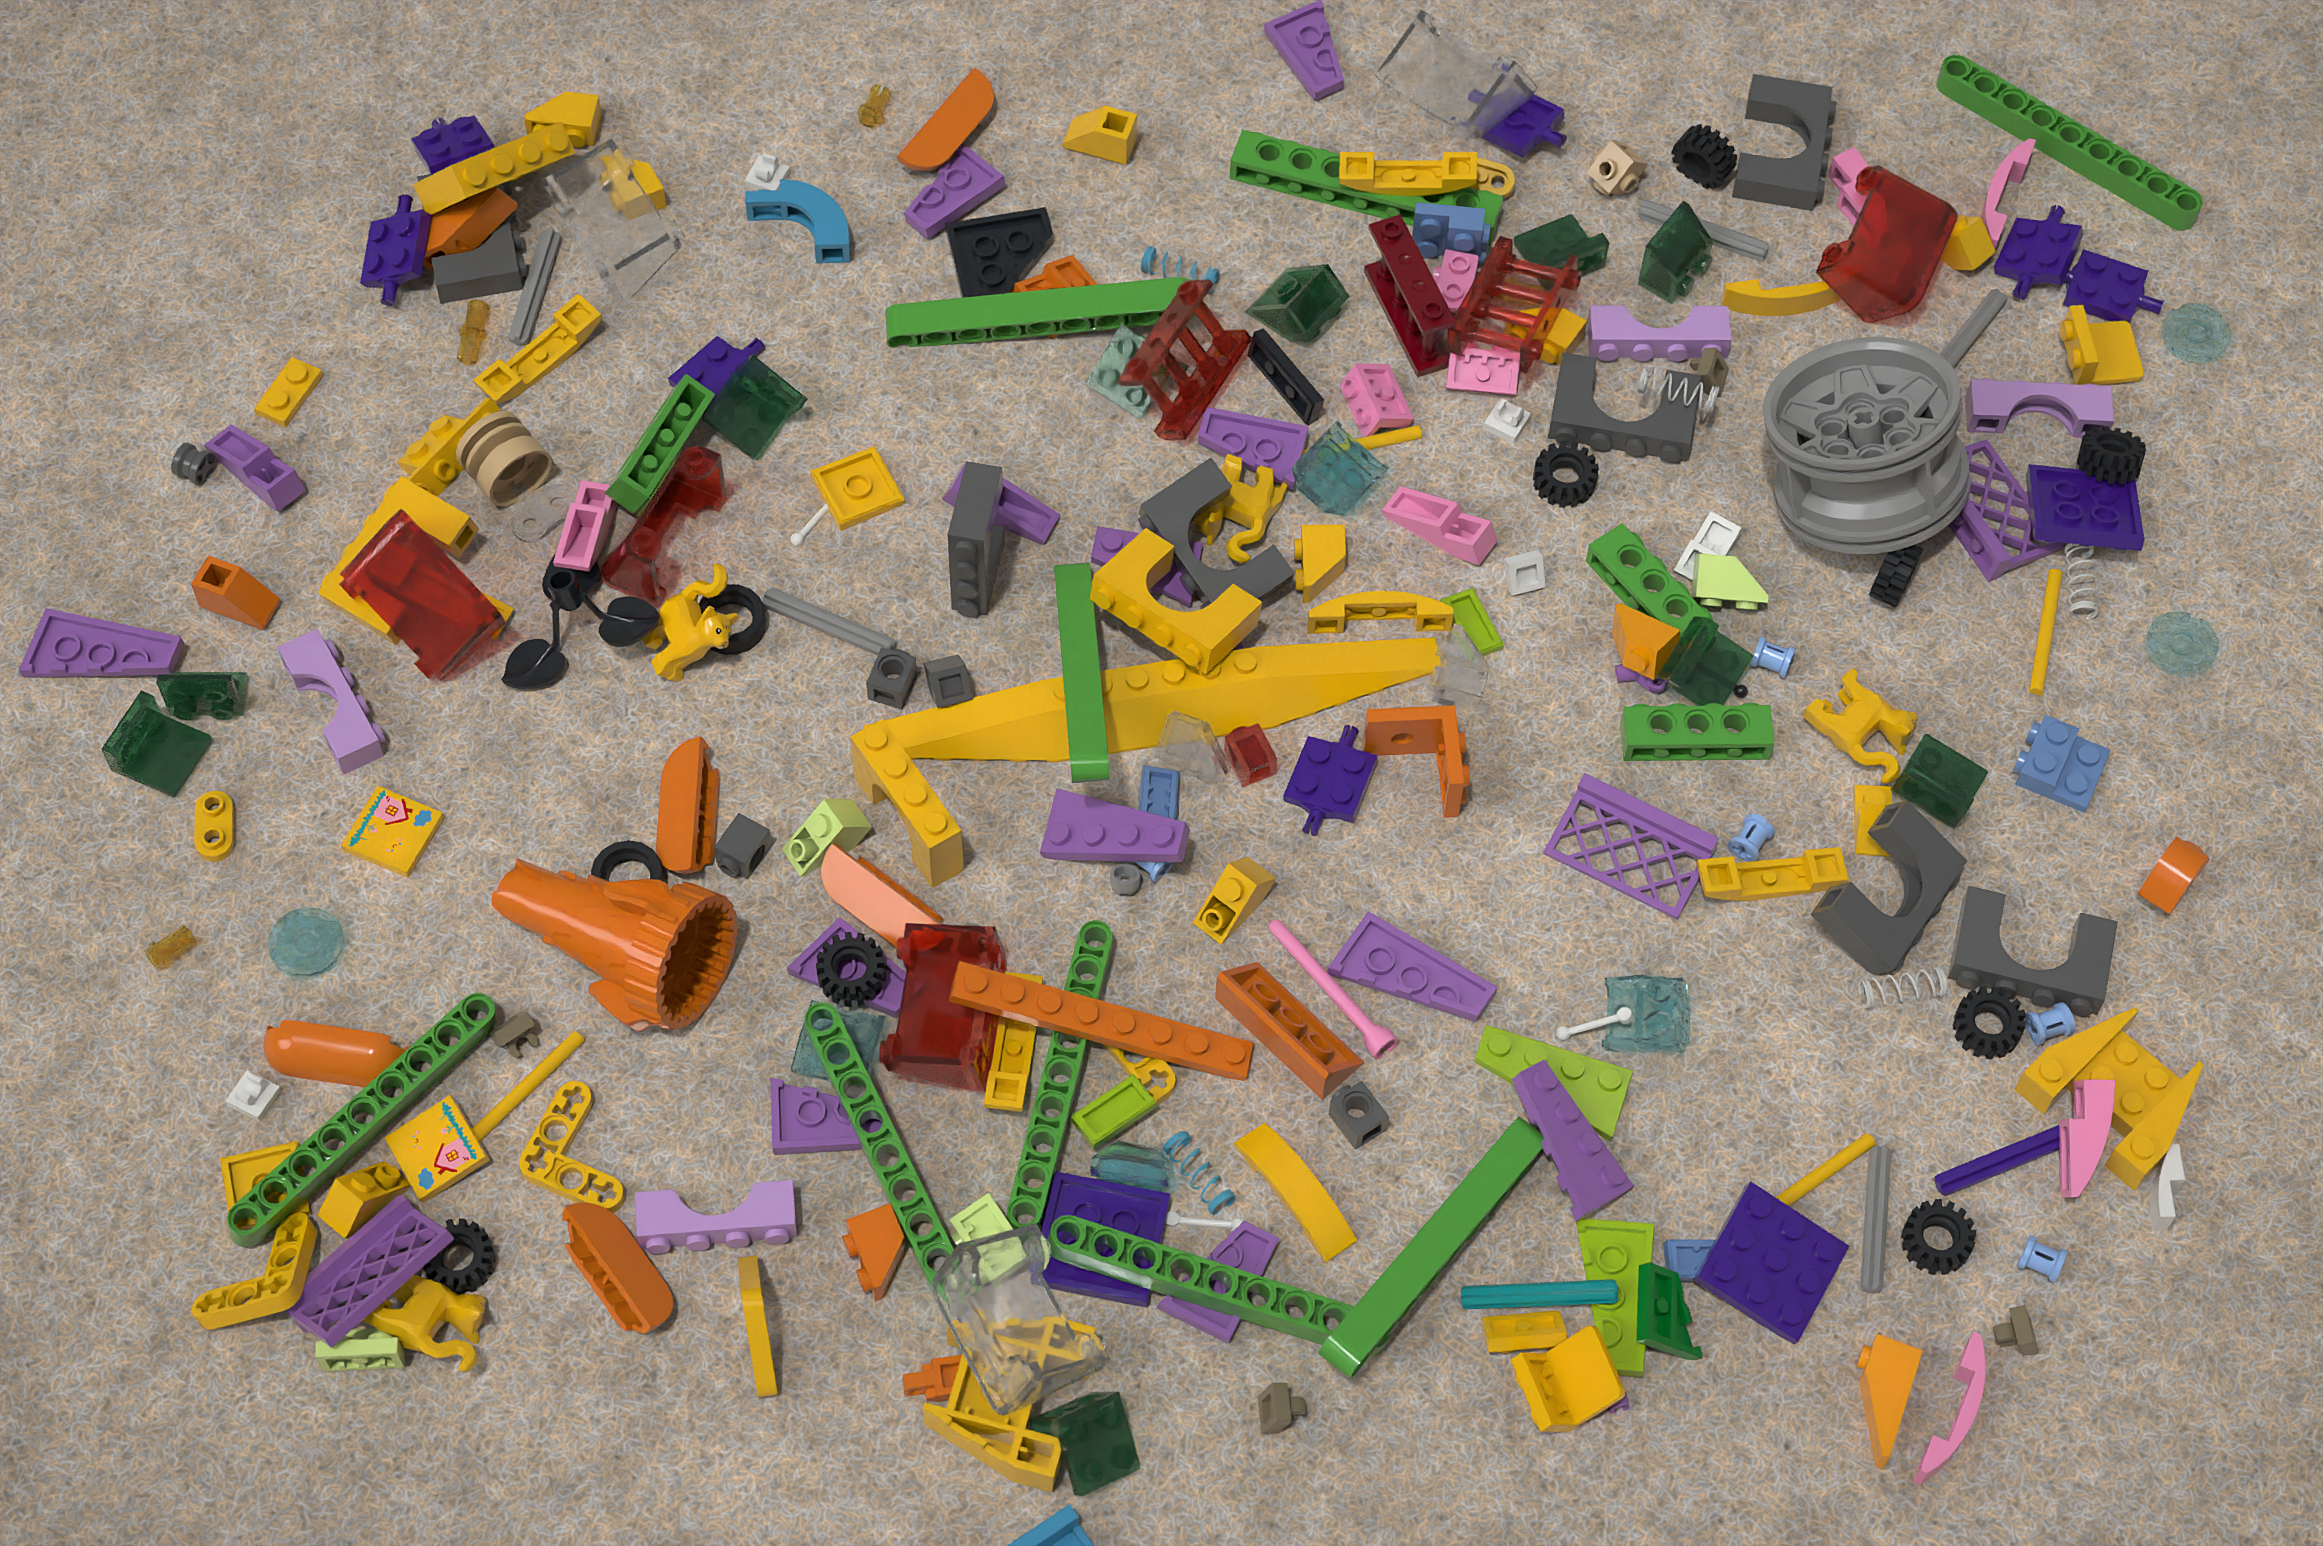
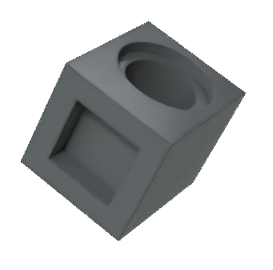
M881 647L866 682L868 700L902 710L917 675L916 657L911 656L904 650H890ZM891 674L900 675V676L897 677V678H888V677H887L888 675H891Z
M959 654L923 663L930 696L937 708L973 699L966 664Z
M738 813L714 846L716 862L720 870L731 877L740 875L749 879L772 847L770 829Z
M1363 1081L1353 1087L1350 1085L1343 1086L1331 1097L1329 1116L1355 1150L1387 1130L1389 1116ZM1359 1109L1365 1115L1357 1118L1349 1115L1347 1111Z

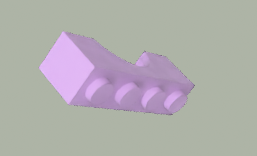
M1590 305L1587 319L1589 357L1599 358L1602 361H1612L1617 358H1633L1636 361H1648L1651 358H1668L1670 361L1679 362L1686 358H1701L1704 348L1717 347L1721 356L1727 358L1731 344L1728 306H1694L1688 318L1682 323L1670 328H1653L1635 320L1625 305Z
M1971 379L1965 396L1967 432L2002 434L2005 426L2011 419L2029 412L2043 413L2056 418L2067 428L2071 437L2082 438L2087 430L2092 431V428L2095 427L2102 430L2103 426H2107L2111 430L2114 423L2111 386H2098L2096 384L2074 385L2060 382L2033 383L2024 380L2012 382L1994 381L1992 379Z
M317 628L278 646L277 649L282 663L297 691H320L331 696L338 703L334 718L322 731L328 748L342 774H347L383 757L380 744L386 742L377 722L370 724L366 718L370 711L361 694L354 696L351 687L355 686L347 667H338L335 660L340 657L332 640L324 641Z
M793 1180L753 1183L751 1191L744 1202L734 1210L721 1215H703L694 1212L683 1204L675 1189L635 1192L637 1241L642 1250L646 1249L651 1254L667 1253L670 1251V1247L686 1246L688 1250L702 1251L708 1249L710 1244L726 1243L728 1247L740 1248L749 1245V1241L765 1240L768 1244L778 1245L788 1242L789 1238L798 1237Z

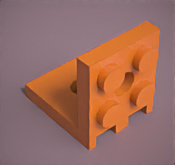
M1456 706L1367 709L1362 741L1363 751L1377 756L1436 753L1443 818L1458 817L1460 805L1466 804V787H1469L1470 773L1468 764L1463 765L1462 754L1466 753L1465 732H1458Z

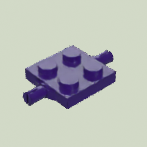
M1512 83L1501 93L1488 98L1477 91H1473L1468 98L1469 104L1481 109L1480 113L1469 122L1470 132L1521 158H1524L1542 141H1547L1558 148L1564 146L1567 137L1565 134L1553 130L1565 119L1564 108Z
M475 115L459 117L448 125L443 118L438 117L439 123L435 118L432 121V128L426 129L420 135L411 138L416 153L430 175L494 148L493 142Z
M406 194L398 196L396 213L388 218L371 221L368 232L360 284L368 288L383 286L380 302L386 306L395 305L397 288L401 284L411 279L420 278L422 274L431 215L423 209L411 212L413 198Z
M2053 205L2046 220L2016 217L1994 265L1995 274L2018 281L2012 292L2015 298L2020 299L2021 296L2022 300L2026 299L2029 289L2033 284H2062L2083 237L2082 225L2060 223L2065 213L2063 207L2058 205L2056 208V205Z
M2085 249L2082 250L2078 263L2072 270L2068 269L2063 280L2066 283V296L2062 305L2067 307L2083 305L2085 313L2112 322L2127 321L2130 324L2133 314L2139 308L2159 315L2164 300L2144 295V283L2148 270Z
M716 336L668 378L669 385L674 388L683 376L688 374L709 389L715 396L704 413L709 414L720 422L768 379L767 371L752 360L765 349V345L755 337L744 349H738L728 344L719 336Z
M1350 725L1344 726L1339 742H1329L1308 736L1283 795L1284 802L1301 807L1309 813L1302 829L1306 834H1309L1311 830V835L1317 836L1323 818H1337L1351 823L1355 821L1378 764V757L1375 754L1352 747L1359 733V730L1352 726L1351 730Z

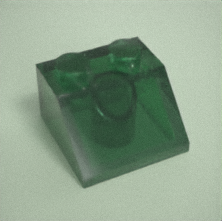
M1682 201L1647 243L1638 285L1670 304H1673L1679 296L1686 297L1694 285V277L1698 273L1704 275L1713 261V257L1710 256L1713 240L1691 206L1685 201Z
M1328 264L1286 268L1245 312L1289 342H1309L1320 334V328L1327 320L1334 318L1340 313V306L1350 296Z

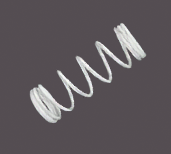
M1650 366L1644 367L1637 392L1645 393L1654 373V397L1661 393L1669 378L1668 399L1672 402L1685 382L1684 404L1688 406L1701 386L1699 408L1701 411L1706 408V412L1712 413L1718 396L1719 386H1712L1709 398L1702 408L1703 383L1700 382L1686 404L1687 378L1682 380L1671 399L1672 374L1669 373L1660 390L1655 395L1657 370L1653 369L1649 375Z
M2069 543L2065 546V559L2070 565L2066 573L2071 579L2067 587L2072 593L2068 599L2071 605L2069 615L2076 619V616H2074L2076 614L2073 613L2075 609L2089 607V609H2086L2087 611L2095 610L2094 613L2085 615L2088 616L2086 619L2090 620L2098 615L2097 603L2079 601L2072 604L2071 598L2075 593L2082 590H2093L2094 593L2084 595L2086 597L2093 596L2097 592L2096 589L2087 587L2073 592L2070 584L2074 579L2081 576L2093 577L2091 580L2083 581L2085 583L2094 581L2096 577L2093 574L2086 573L2072 578L2069 570L2073 565L2081 562L2092 563L2090 566L2082 567L2084 569L2093 567L2095 563L2091 560H2080L2071 564L2068 557H2072L2070 555H2073L2071 552L2074 550L2089 548L2088 552L2081 555L2083 556L2081 558L2086 559L2093 555L2094 546H2079L2068 551L2069 548L2079 545Z
M1934 967L1931 975H1929L1928 972L1922 969L1917 973L1915 980L1909 973L1904 972L1900 976L1899 984L1894 977L1887 975L1883 980L1882 987L1874 978L1869 980L1861 979L1858 984V992L1860 995L1861 992L1864 995L1865 987L1867 1004L1865 1003L1864 1005L1863 1003V1007L1865 1009L1872 1008L1874 1006V994L1870 981L1874 980L1881 991L1883 1005L1886 1006L1884 987L1886 979L1891 978L1897 986L1900 995L1899 1001L1902 1003L1901 982L1903 976L1908 975L1914 984L1917 994L1916 999L1919 1000L1918 977L1921 972H1924L1931 982L1933 997H1936L1933 980L1935 983L1936 980L1938 982L1939 976L1941 990L1940 993L1937 990V994L1941 997L1947 993L1945 972L1941 967Z

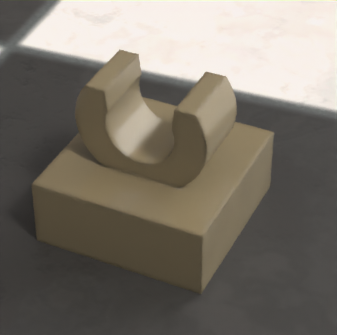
M1717 347L1704 348L1701 359L1691 360L1690 366L1696 371V375H1701L1700 382L1703 383L1705 393L1710 395L1712 386H1719L1717 397H1721L1729 368Z
M527 1012L517 1013L488 1032L497 1046H504L506 1044L507 1052L514 1058L521 1056L516 1049V1041L519 1038H525L531 1047L538 1045L535 1035L527 1031L535 1025Z
M2021 1305L2009 1308L2013 1323H2002L1993 1326L2000 1347L2018 1344L2023 1356L2040 1354L2026 1306Z
M1272 1382L1257 1396L1262 1435L1278 1434L1289 1423L1298 1420L1297 1414H1306L1304 1397H1289L1287 1383Z

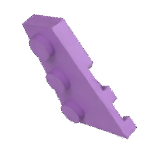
M1317 0L1264 24V33L1314 101L1343 89L1344 78L1336 49L1333 48L1330 28L1324 16L1322 0Z
M1205 407L1198 433V443L1225 457L1227 454L1242 458V465L1255 472L1260 465L1274 469V481L1281 485L1286 483L1288 488L1294 491L1309 426Z
M770 1077L773 1155L862 1149L837 1096L820 1093L818 1089L808 1086L800 1088L784 1084L783 1080ZM884 1105L886 1112L889 1116L888 1106ZM868 1119L863 1123L862 1129L870 1133L876 1132L881 1128L882 1122L878 1119Z
M1243 1221L1206 1259L1261 1276L1279 1238ZM1189 1275L1182 1282L1190 1280ZM1218 1280L1209 1282L1213 1292L1217 1294L1228 1292L1223 1282ZM1253 1292L1247 1294L1248 1300ZM1170 1295L1161 1300L1157 1306V1309L1227 1344L1240 1320V1317L1230 1316L1171 1297Z

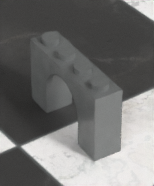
M1753 74L1744 119L1786 126L1800 135L1806 145V149L1802 153L1790 158H1772L1740 152L1732 198L1808 211L1813 210L1815 200H1822L1825 180H1819L1820 173H1826L1829 154L1823 153L1824 147L1829 148L1833 132L1832 127H1827L1828 121L1833 122L1837 105L1836 101H1831L1833 87Z
M431 175L417 176V180H423ZM510 181L497 186L508 196L512 195ZM515 210L494 230L489 240L479 248L468 252L431 258L440 304L523 290L521 278L527 277L524 256L517 257L516 250H522L519 230L511 229V223L517 222Z
M1562 353L1548 433L1549 439H1555L1558 443L1566 441V445H1572V442L1590 445L1597 451L1609 449L1625 451L1626 454L1633 457H1641L1643 455L1660 457L1661 460L1668 463L1687 462L1699 389L1692 402L1685 406L1684 382L1676 398L1670 402L1668 399V378L1661 393L1660 406L1652 415L1638 421L1617 420L1601 411L1593 398L1592 386L1597 358ZM1666 370L1664 380L1669 373L1672 374L1671 399L1684 378L1688 379L1687 404L1700 383L1701 375Z
M1209 458L1142 503L1138 513L1140 515L1138 522L1143 530L1147 528L1175 546L1171 565L1175 564L1182 575L1179 578L1185 589L1191 595L1196 593L1202 601L1201 609L1214 602L1232 584L1237 585L1255 598L1263 601L1290 583L1295 574L1274 544L1244 565L1232 570H1217L1206 566L1196 558L1189 546L1188 528L1190 524L1200 514L1227 497L1232 488V485L1212 458Z
M968 461L965 464L947 534L951 609L957 610L958 613L967 617H975L978 614L987 616L1005 544L1004 526L994 525L1003 489L1002 467Z
M1908 800L1885 806L1867 832L1892 857L1902 873L1904 898L1896 914L1889 916L1880 911L1852 882L1829 887L1810 914L1866 971L1873 975L1885 972L1891 973L1903 964L1905 952L1911 944L1921 937L1924 932L1922 927L1928 918L1942 906L1941 899L1947 890L1959 881L1961 877L1959 872L1967 862Z
M1968 886L1961 903L1947 979L1955 980L1959 986L1968 989H1974L1979 986H1987L1988 989H1992L1993 986L1999 987L1998 994L2001 996L2007 990L2012 994L2010 998L2016 995L2029 998L2034 1004L2041 1007H2051L2063 1002L2068 1006L2071 1013L2078 1016L2098 1014L2105 1001L2118 921L2080 912L2073 926L2067 961L2053 969L2035 970L2022 966L2013 960L2001 943L2000 924L2006 894Z

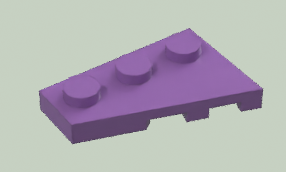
M963 143L955 151L956 155L950 163L945 162L938 170L939 176L932 185H926L904 212L906 222L926 239L945 227V223L955 221L1006 186L1004 176Z
M1097 526L1091 562L1103 567L1140 533ZM1188 541L1193 554L1200 561L1203 543ZM1173 564L1170 571L1150 590L1160 595L1169 596L1179 601V604L1191 609L1193 594L1191 595L1185 589L1179 578L1182 574L1176 565Z
M839 917L787 967L788 974L819 986L816 963H818V952H823L822 945L826 941L832 945V937L837 934L840 940L845 939L844 932H851L852 938H857L858 932ZM883 954L887 975L886 981H883L884 988L881 993L877 990L875 991L876 998L872 1001L865 997L864 1003L865 1006L897 1018L923 993V990L917 981ZM846 959L838 965L836 972L844 980H855L863 976L866 971V965L859 959Z

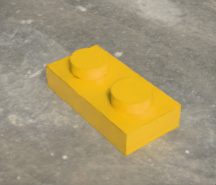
M291 357L254 407L255 414L286 428L323 377L322 370Z
M1560 1310L1481 1317V1329L1488 1352L1510 1353L1521 1349H1550L1567 1339V1330Z

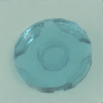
M2187 303L2183 304L2181 308L2172 309L2168 312L2161 326V339L2166 349L2176 358L2187 363L2206 364L2215 362L2225 354L2231 342V328L2228 322L2225 324L2221 319L2222 315L2216 309L2204 304Z
M2183 611L2168 612L2157 617L2146 634L2145 647L2147 655L2155 666L2170 675L2195 677L2206 672L2214 663L2219 648L2217 635L2209 623L2201 618L2197 620L2194 617H2190L2191 613Z
M303 907L290 911L277 920L269 933L267 946L272 962L282 974L293 979L310 980L336 967L344 955L346 941L341 924L331 913L320 908Z

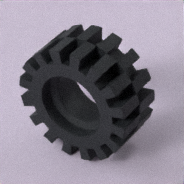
M1696 124L1695 127L1693 125L1689 127L1673 146L1671 154L1674 157L1672 160L1673 163L1679 164L1676 168L1679 172L1684 171L1686 178H1692L1693 182L1697 184L1699 182L1702 183V187L1705 189L1709 187L1714 189L1736 167V160L1738 158L1736 154H1733L1735 151L1734 146L1727 145L1729 139L1726 136L1723 139L1719 136L1720 131L1716 129L1712 132L1711 126L1705 125L1703 128L1701 124Z
M2103 426L2102 430L2095 427L2092 428V431L2087 430L2082 437L2077 465H2079L2081 471H2086L2085 475L2088 477L2095 475V480L2101 482L2102 479H2107L2108 483L2114 484V481L2117 480L2120 484H2126V480L2132 482L2135 481V477L2138 478L2140 476L2146 445L2144 442H2141L2140 437H2132V432L2126 431L2122 433L2121 428L2115 427L2113 431L2107 426Z
M1560 441L1559 448L1552 443L1548 446V451L1543 449L1536 459L1533 472L1535 491L1539 490L1538 496L1541 499L1547 496V503L1552 506L1556 500L1560 502L1559 508H1565L1566 502H1570L1571 508L1577 507L1578 501L1583 504L1587 501L1588 496L1591 497L1594 493L1599 467L1598 464H1595V456L1593 454L1588 456L1589 449L1583 447L1580 451L1577 450L1578 443L1572 442L1571 447H1566V441ZM1558 467H1569L1577 472L1579 479L1570 483L1561 482L1553 477L1552 472Z
M1912 545L1888 552L1874 580L1869 596L1895 608L1916 569L1923 549Z
M844 932L845 939L840 940L837 934L832 937L833 944L830 945L826 941L822 945L823 952L819 951L817 954L818 963H816L819 986L820 988L822 987L823 994L827 998L831 995L832 1002L839 1004L842 999L844 1000L845 1007H851L852 1000H857L858 1006L865 1005V997L872 1001L876 998L875 991L877 990L881 993L884 988L883 981H886L887 975L883 950L880 945L876 947V942L873 938L870 937L865 941L863 933L858 932L857 938H852L851 932ZM846 959H859L866 965V971L863 976L855 980H844L836 972L838 965Z
M1987 986L1980 987L1977 993L1974 989L1968 992L1967 997H1963L1953 1017L1955 1019L1952 1026L1953 1030H1957L1955 1034L1957 1042L1963 1040L1962 1048L1965 1051L1972 1048L1975 1050L1973 1056L1978 1058L1981 1053L1986 1054L1985 1059H1993L1995 1054H1997L1998 1058L2005 1057L2007 1051L2011 1053L2015 1049L2026 1028V1021H2023L2026 1016L2025 1010L2018 1011L2021 1005L2020 1001L2016 999L2010 1002L2009 999L2012 994L2007 990L2003 996L1999 995V987L1993 986L1990 993L1987 992ZM1982 1012L1993 1013L2002 1021L2003 1030L1998 1034L1983 1032L1977 1027L1975 1017Z
M1935 1199L1932 1205L1927 1200L1922 1202L1920 1208L1916 1206L1912 1210L1901 1232V1238H1903L1901 1246L1903 1251H1908L1906 1258L1909 1262L1913 1260L1917 1262L1916 1268L1921 1271L1923 1267L1929 1268L1928 1274L1935 1275L1937 1271H1941L1942 1275H1947L1950 1270L1953 1269L1955 1272L1961 1268L1963 1263H1966L1976 1243L1974 1240L1977 1235L1976 1230H1971L1974 1225L1972 1218L1964 1219L1966 1211L1962 1207L1956 1212L1953 1210L1955 1203L1949 1201L1945 1207L1942 1206V1199ZM1934 1225L1944 1227L1952 1236V1246L1946 1250H1937L1929 1246L1924 1239V1230Z
M459 1218V1225H454L452 1219L446 1220L447 1227L445 1229L449 1231L454 1240L423 1266L424 1272L429 1280L443 1283L458 1295L464 1294L463 1290L469 1289L470 1293L477 1290L475 1285L481 1283L483 1286L488 1281L487 1274L492 1275L495 1254L491 1240L484 1228L480 1230L479 1224L473 1221L471 1225H468L466 1219ZM456 1245L469 1247L473 1251V1259L467 1267L460 1270H451L443 1264V1257L451 1247Z

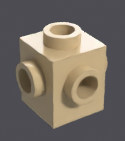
M1610 140L1605 148H1602L1595 154L1592 159V165L1587 173L1595 180L1593 185L1607 196L1610 194L1623 195L1631 192L1639 182L1638 177L1647 167L1648 163L1626 143Z

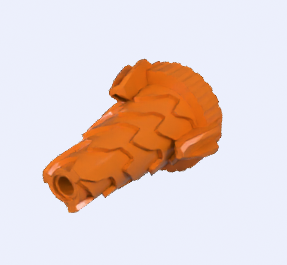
M516 858L514 870L507 872L501 879L497 891H493L491 905L502 916L543 936L542 942L564 951L571 958L585 964L599 976L603 977L604 979L594 982L589 986V994L594 996L598 1003L622 1024L630 1026L637 1031H644L653 1025L666 1030L671 1028L680 1029L681 1027L689 1026L692 1021H696L707 1010L712 1000L720 991L734 956L738 923H736L737 915L733 909V903L722 894L689 882L677 883L670 889L666 882L647 878L610 882L588 874L586 879L566 870L554 873Z

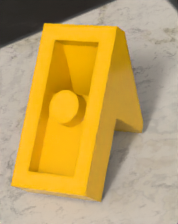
M1854 785L1855 855L1891 857L1867 832L1884 807L1892 804V787Z

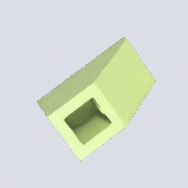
M1712 554L1695 555L1691 597L1701 598L1700 605L1722 607V600L1736 601V608L1757 610L1758 603H1768V594L1737 557Z
M824 799L783 846L782 850L800 877H803L822 866L823 858L831 844L840 845L845 852L854 849L872 826L854 799Z

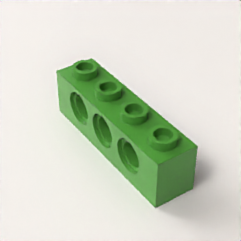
M685 374L671 390L605 491V494L634 514L650 497L715 394L688 374Z
M1621 523L1589 544L1586 563L1626 606L1680 630L1677 661L1682 658L1683 654H1689L1711 639L1715 622L1710 612L1695 602L1686 586L1682 582L1676 581L1668 573L1662 560L1654 557L1644 547L1641 538L1635 532H1630ZM1625 564H1629V565H1632V566H1634V567H1633V568H1630V567L1625 566ZM1647 589H1653L1657 592H1650ZM1670 614L1679 615L1680 618L1673 617Z
M1680 703L1668 706L1635 704L1624 707L1620 721L1623 761L1769 760L1775 744L1770 705H1758L1756 703H1744L1738 706H1722L1719 703H1709L1704 706H1686ZM1727 728L1736 729L1739 733L1730 732ZM1653 729H1661L1666 733H1657ZM1690 729H1698L1703 733H1695Z

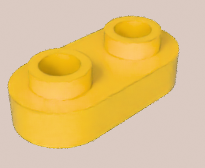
M1477 157V184L1469 187L1490 191L1504 196L1503 199H1505L1514 190V173L1504 164ZM1499 179L1504 182V185L1501 188H1494L1492 182Z
M207 792L195 804V847L200 857L210 862H217L227 858L234 849L235 810L231 798L224 792ZM219 804L215 810H208L211 805ZM219 837L216 842L208 843L210 838Z

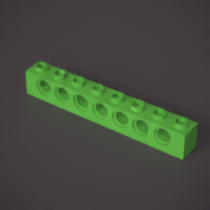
M1242 129L1230 160L1229 179L1382 219L1401 214L1405 224L1413 226L1416 202L1485 209L1484 223H1490L1487 246H1491L1501 215L1504 196L1470 187L1447 193L1423 196H1397L1365 192L1339 183L1340 154L1326 149H1317L1298 144L1291 140L1286 141L1266 136L1260 132Z

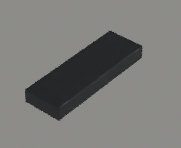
M1264 328L1255 331L1247 356L1305 424L1309 426L1319 419L1324 398Z

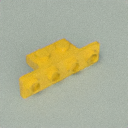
M485 398L465 419L443 415L433 421L429 430L418 441L412 443L407 448L403 457L397 462L402 470L410 474L406 479L438 497L464 470L456 459V449L460 439L478 420L491 413L501 411L492 398Z

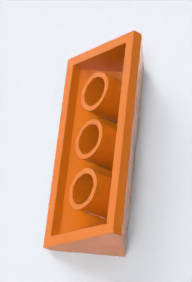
M1258 962L1221 971L1217 976L1215 999L1322 1100L1364 1064V1061Z

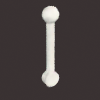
M827 504L816 513L799 533L792 534L790 542L793 546H801L804 543V537L828 512Z
M1623 1007L1618 1010L1617 1014L1570 1028L1560 1026L1556 1030V1036L1559 1040L1565 1041L1573 1034L1618 1021L1622 1024H1628L1633 1020V1013L1629 1008Z
M1169 1211L1167 1212L1165 1224L1169 1227L1184 1224L1229 1228L1234 1231L1244 1220L1242 1218L1228 1221L1180 1217L1178 1213Z

